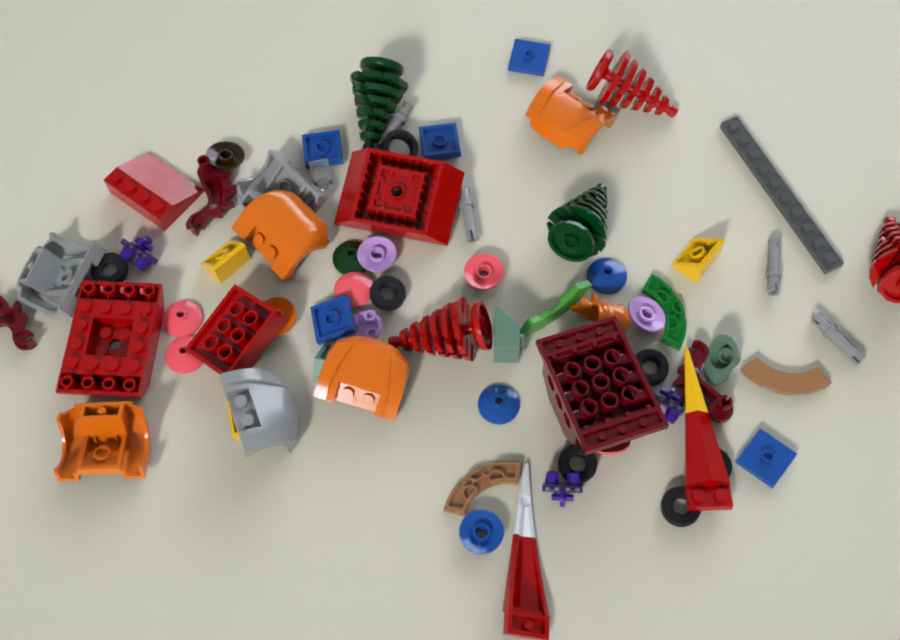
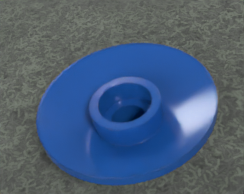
M601 258L589 266L587 280L595 291L602 294H613L624 287L627 273L623 265L618 261L610 258Z
M500 384L492 385L481 393L478 399V409L486 421L498 425L506 424L517 416L520 409V400L512 388ZM501 399L503 403L497 404L495 401Z
M475 510L467 514L462 520L459 527V536L462 544L469 551L476 554H487L497 549L501 544L504 528L501 520L494 513L488 510ZM479 531H484L486 535L484 537H479L477 533Z

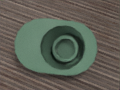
M719 335L710 344L709 354L703 371L706 380L711 384L725 382L733 368L741 360L740 349L731 337Z

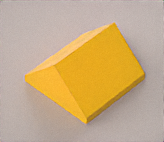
M693 238L672 263V266L697 283L718 258L725 241L722 238Z
M229 240L202 262L201 266L222 284L250 260V256L243 242Z

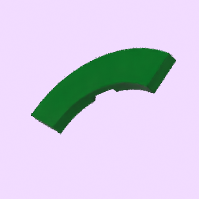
M651 274L642 293L657 302L665 313V330L661 342L680 351L686 335L683 305L666 282Z

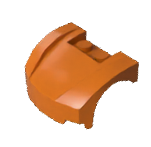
M557 76L541 87L530 103L525 116L531 120L530 126L543 138L562 149H566L568 146L578 150V153L581 155L597 131L603 126L611 128L617 115L603 105L595 109L591 103L579 98L578 94L570 92L573 87L571 83Z
M350 336L338 339L328 350L313 396L330 402L337 400L375 412V416L395 421L411 372V365L397 348L381 340L364 336Z

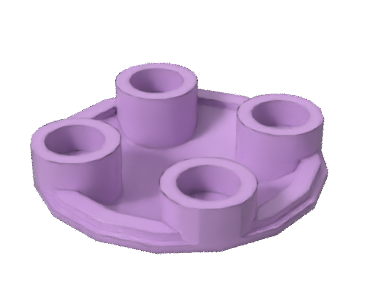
M374 310L362 311L353 315L357 332L346 336V338L350 336L379 338L383 323L381 317Z

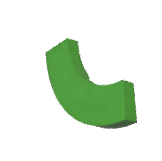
M588 280L575 283L558 300L559 304L553 307L550 311L546 309L528 318L520 328V334H524V337L533 334L562 316L570 309L572 304H576L591 288V283Z

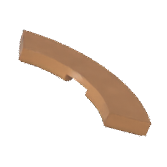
M758 357L740 370L758 386L766 387L775 391V393L783 395H807L823 390L832 383L818 367L803 373H786L768 366Z
M498 461L474 469L453 488L446 501L444 512L466 516L472 501L484 490L501 484L518 485L522 462Z

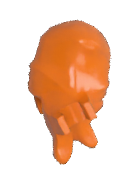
M591 293L589 301L582 297L580 298L581 304H572L570 306L572 312L579 313L584 318L593 322L616 316L624 334L630 326V315L624 305H614L608 302L601 303L598 295L595 293Z

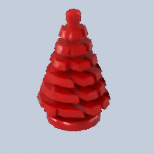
M609 48L606 50L586 85L587 90L593 91L601 79L606 80L598 96L597 104L603 105L612 93L608 106L614 107L621 100L619 108L626 109L634 97H636L631 110L638 111L646 102L643 112L649 113L655 107L654 114L661 115L665 112L670 117L676 116L678 108L668 104L670 99L666 95L660 99L662 90L658 86L650 93L655 82L651 77L643 84L647 72L641 68L636 74L639 63L634 59L628 66L631 58L628 50L622 54L613 70H610L608 67L614 53Z
M887 216L884 218V225L880 231L869 269V278L872 287L875 286L877 281H880L877 286V292L881 293L886 300L900 303V223L896 222L894 216Z
M460 296L453 303L445 304L442 310L437 308L432 312L431 316L422 317L420 323L416 321L410 324L409 332L408 328H404L400 331L399 336L389 337L388 344L395 348L401 346L405 351L415 349V352L424 353L426 350V353L435 356L436 351H438L441 357L451 356L453 359L464 358L467 361H474L476 352H478V346L481 350H491L493 333L491 320L483 301H475L470 308L465 297Z

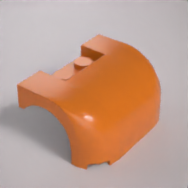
M285 190L269 191L252 200L232 226V229L244 241H250L271 263L270 268L282 280L292 279L295 268L305 256L315 250L326 249L330 242L326 229L328 226L299 196Z
M129 401L74 404V408L64 413H59L56 421L62 436V457L59 465L54 468L58 482L80 481L82 475L122 474L123 479L146 477L151 451V438L143 408Z

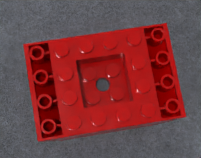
M373 148L353 151L334 224L448 246L465 173L446 162ZM396 188L403 190V193L398 197L392 195L393 190Z
M82 280L55 391L57 394L140 398L150 387L164 314L163 285L155 283ZM114 342H121L117 349H111V345Z

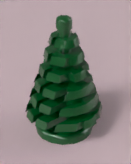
M372 56L361 59L359 66L362 72L355 71L350 75L353 85L352 92L355 95L354 103L358 107L356 109L357 118L361 119L358 121V126L362 130L360 139L364 141L362 149H374L373 144L381 139V135L378 133L385 131L387 128L385 124L390 122L391 114L395 113L398 105L396 104L401 102L403 94L409 87L407 82L399 78L404 73V67L400 63L391 59Z
M597 184L596 187L590 188L588 191L554 209L549 215L548 219L550 221L546 223L549 231L548 242L555 254L571 262H581L597 255L606 246V219L608 211L606 210L607 187L605 184Z

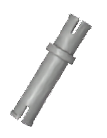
M404 100L398 111L392 115V121L377 143L379 149L389 132L399 130L406 123V118L413 108L410 102L406 104V100Z
M463 186L464 191L461 188L459 196V208L463 214L467 241L473 243V238H475V242L480 239L473 210L475 205L471 200L470 188Z
M776 238L768 240V271L765 273V278L767 279L766 293L770 295L772 291V296L780 294V279L782 278V272L780 271L781 240L778 239L776 244Z
M820 312L813 317L814 319H811L810 322L823 333V336L825 338L828 337L855 365H858L866 357L837 329L838 326L832 325Z

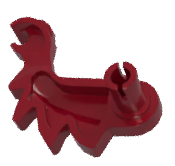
M207 155L198 157L199 168L197 174L208 197V203L201 211L193 213L186 222V228L188 230L191 229V232L198 236L196 226L200 225L205 230L208 220L223 218L222 211L235 208L234 201H229L237 193V185H231V172H220L218 168L211 165Z
M0 296V327L10 328L13 341L18 349L22 351L34 349L37 343L33 338L27 341L29 337H34L35 335L25 329L29 317L26 313H21L22 304L19 301H15L13 307L10 308L8 302Z
M694 340L691 347L698 350L692 351L691 348L688 349L709 416L717 423H725L733 415V400L731 397L727 400L728 395L719 394L700 378V368L708 357L709 349L702 341ZM683 364L677 369V373L681 374V376L672 384L676 388L683 387L680 395V406L682 407L685 406V374Z

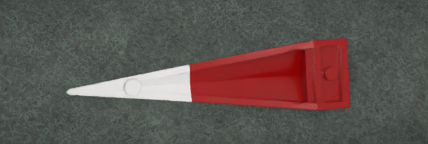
M525 463L522 469L502 609L504 612L503 634L534 640H549L550 616L535 537L529 465Z

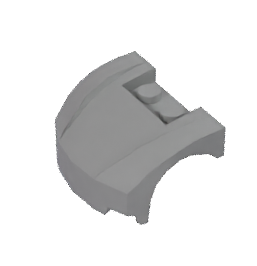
M272 149L268 151L265 164L255 175L246 179H235L234 181L239 194L238 201L244 209L258 196L274 190H285L295 193L315 213L321 208L328 197L318 187L311 185L290 165L291 162L279 151Z
M50 232V239L43 247L37 246L24 265L16 285L20 289L16 299L48 315L71 318L74 315L78 299L75 297V294L79 292L80 284L89 272V266H98L106 249L95 241H92L90 246L86 247L76 245L54 232Z
M245 368L221 373V384L246 457L273 446H286L289 453L292 452L297 444L299 417L296 403L288 388L273 373L263 369Z

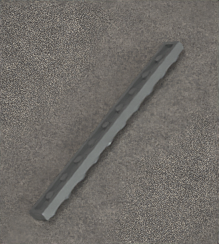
M736 116L720 124L722 132L823 273L827 274L842 267L844 262L740 119Z

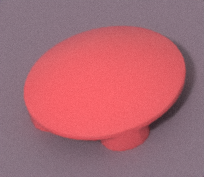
M349 272L342 275L336 281L334 295L336 298L345 294L350 296L351 306L354 309L371 300L370 288L373 282L364 273Z

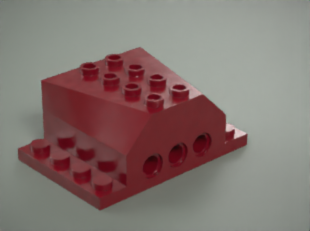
M616 316L536 340L537 349L543 360L542 373L551 406L565 437L574 446L580 444L585 456L668 428L669 423Z

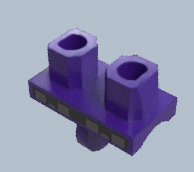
M137 237L135 239L137 245L124 238L121 240L120 243L124 247L119 256L131 262L135 254L138 255L133 264L138 269L145 271L150 263L156 265L159 261L146 252L147 250L149 252L153 250L150 237Z
M674 386L671 387L670 391L661 388L659 393L666 396V399L654 393L659 405L668 409L665 417L671 424H674L679 415L682 416L685 411L684 407L670 401L672 399L679 402L681 399L680 396L674 394L676 389Z
M547 471L545 482L542 484V491L560 492V494H552V500L560 501V507H565V501H574V495L565 494V492L583 493L580 473L567 472V483H559V471Z

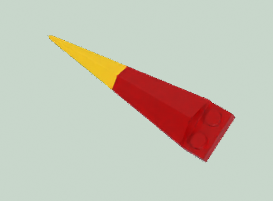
M686 346L684 349V495L687 511L732 510L731 483L690 352Z

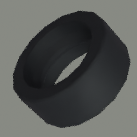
M402 129L389 132L380 147V150L390 152L388 148L389 143L394 139H399L408 145L410 149L409 155L416 156L418 152V143L415 137Z

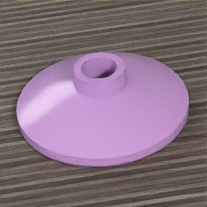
M381 236L366 239L360 244L357 251L360 265L372 272L387 270L394 264L397 257L396 247L393 242Z
M644 296L635 297L630 301L628 312L636 326L648 332H657L663 328L666 322L665 313L657 302Z

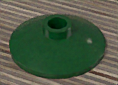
M355 240L346 241L335 249L333 264L340 273H363L366 271L360 265L357 258V251L362 242Z

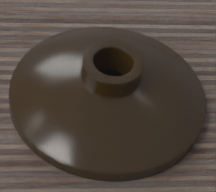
M228 141L215 143L206 152L211 165L223 170L238 167L245 158L242 147Z

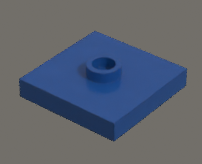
M515 39L508 71L544 76L550 44Z
M456 122L419 127L423 158L440 160L461 157Z
M339 130L302 135L306 169L344 164Z
M347 294L310 307L317 344L322 345L357 332L350 296Z
M760 428L735 463L773 489L797 453Z

